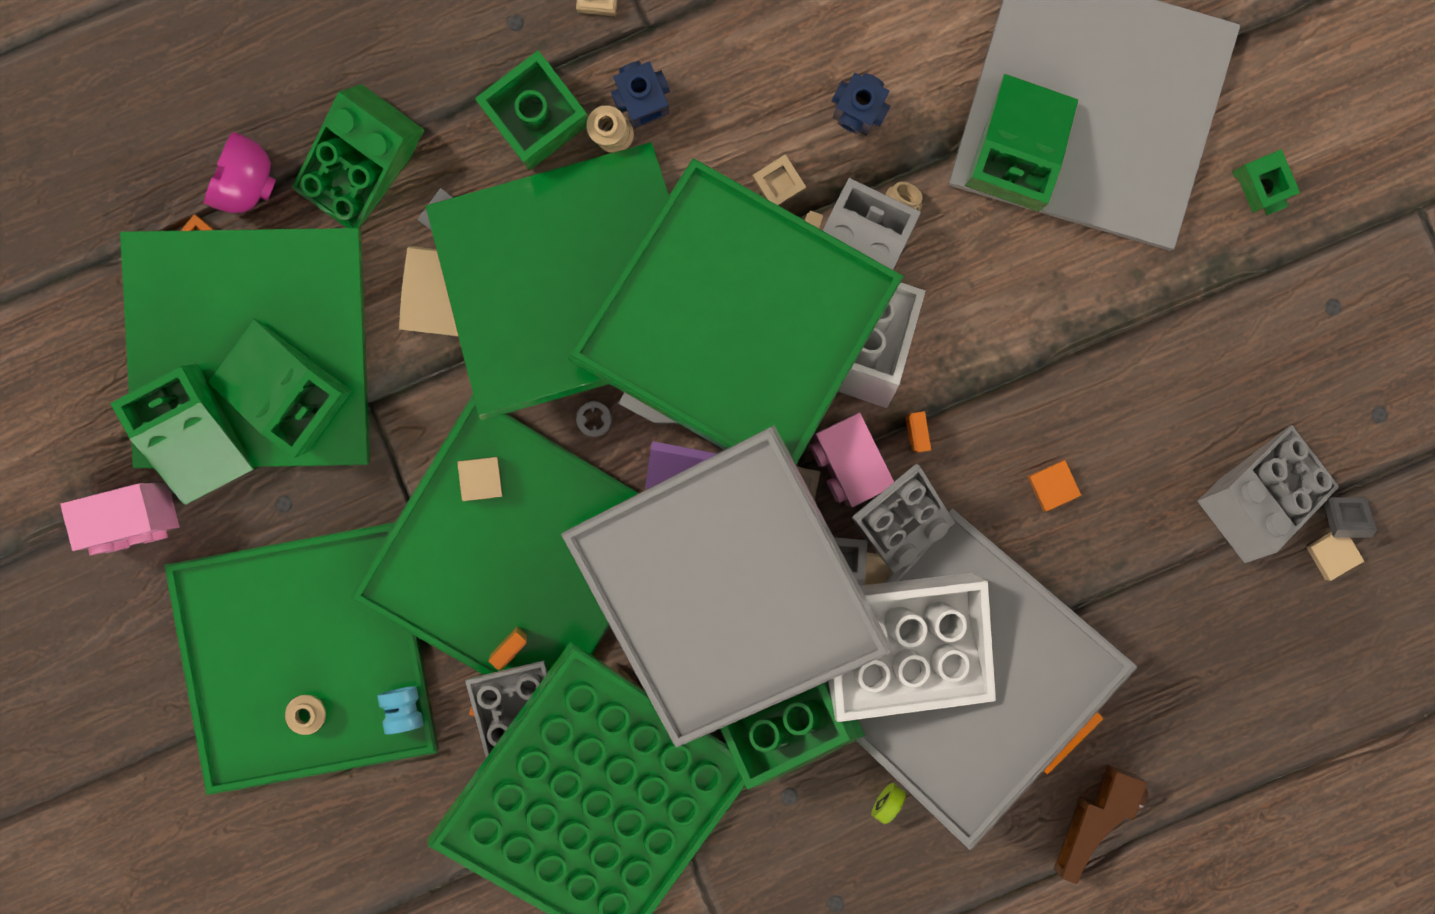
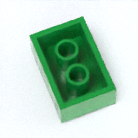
M828 681L720 728L747 790L772 782L865 736L858 719L842 722L835 720Z

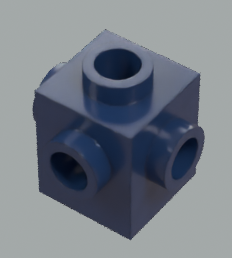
M640 61L631 62L619 69L620 74L613 76L617 89L610 91L612 98L621 113L627 111L634 129L670 114L669 105L665 98V94L670 93L669 86L662 70L654 72L650 61L641 64Z
M854 72L849 83L841 81L831 102L837 105L833 119L837 120L838 124L845 130L854 134H859L860 132L867 136L873 124L878 127L881 126L891 105L885 103L889 90L883 87L884 83L879 78L868 73H864L861 76ZM856 96L869 102V104H859L856 101Z

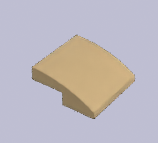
M409 246L407 248L402 283L399 329L458 336L437 250Z

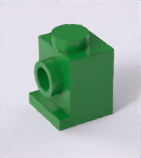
M1282 149L1247 163L1232 172L1234 178H1238L1252 213L1264 209L1266 216L1289 207L1287 199L1300 193ZM1261 182H1264V183L1267 185V187H1268V192H1267V194H1266V192H1265V190H1264V187H1263V185H1262Z

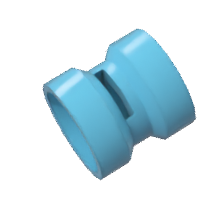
M417 686L390 690L377 695L379 707L384 709L385 719L382 722L384 734H396L424 726L422 713L417 711L416 701L419 698Z

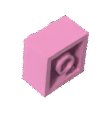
M860 413L854 414L813 434L812 438L815 443L809 445V448L818 466L823 467L826 465L832 477L826 482L836 502L839 501L841 503L844 501L845 505L854 507L882 493L894 483Z
M139 483L60 504L72 551L88 549L89 556L116 552L130 548L131 545L168 538L166 531L180 527L170 487L166 483Z

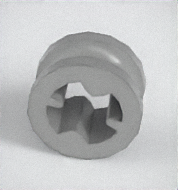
M593 401L585 403L580 407L576 418L578 428L584 434L594 437L608 432L613 420L611 411L607 406ZM596 408H599L603 411L601 420L604 422V425L599 430L596 426H593V430H590L586 427L588 418L585 414L590 409L595 413Z

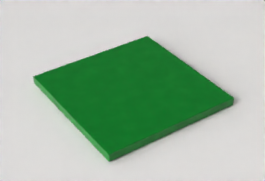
M652 142L425 206L478 416L481 421L609 384L570 362L568 355L669 196Z
M692 158L571 350L568 360L724 450L775 425L796 465L904 276Z
M361 228L120 232L129 393L185 365L198 364L206 381L209 382L252 321L257 319L350 388L352 392L306 454L293 458L260 434L209 384L253 466L370 464ZM132 442L133 468H153Z
M472 394L350 599L482 675L540 661H545L549 672L570 642L592 655L610 626L561 534L639 493L507 414L481 421ZM498 456L503 496L462 501L457 462ZM518 626L527 634V644L502 670H498L489 662L490 654Z
M395 522L164 565L206 795L428 755L439 751L419 638L350 599ZM417 686L419 698L416 701L417 711L422 713L424 726L406 732L384 734L382 722L385 719L384 709L379 707L377 695L390 690ZM300 695L317 697L323 703L326 710L324 724L312 734L301 735L292 731L285 719V711L288 704ZM304 708L300 709L299 718L304 722H309L311 718L310 712Z

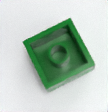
M539 50L475 98L481 109L529 171L587 127V113Z

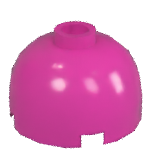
M231 132L218 160L217 169L214 177L211 178L203 203L231 214L244 213L253 209L260 198L268 201L276 179L269 176L271 162L267 152L252 139Z

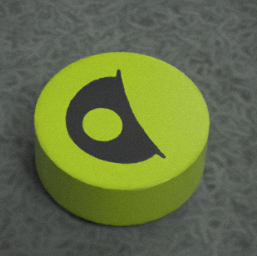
M894 783L889 784L876 800L871 812L872 817L883 824L890 823L904 804L906 798L905 791Z

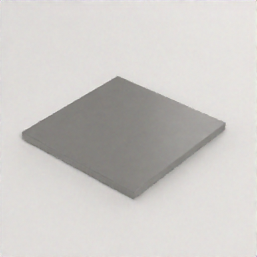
M1002 0L948 186L1023 207L964 186L999 85L1005 73L1079 99L1062 167L1049 204L1041 209L1039 213L1168 251L1174 250L1240 24L1158 0Z
M775 425L561 534L676 748L886 656L892 651L889 641Z
M952 508L949 514L955 524L948 529L947 533L941 539L933 541L922 550L910 565L902 567L896 573H893L885 583L973 573L988 581L996 701L858 719L865 736L856 741L969 850H972L1137 669V666Z

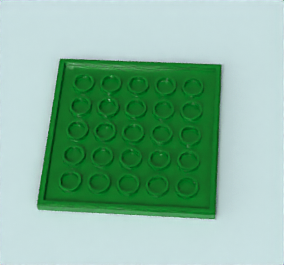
M570 642L431 833L427 843L432 849L547 914H652L734 802L745 784L724 740L713 733H708L676 748L646 691Z

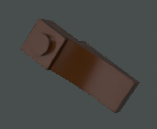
M1107 764L1095 800L1079 796L1054 866L1055 871L1062 879L1078 884L1089 858L1105 836L1125 818L1135 819L1137 811H1141L1147 801L1148 790L1146 789V781L1136 774Z

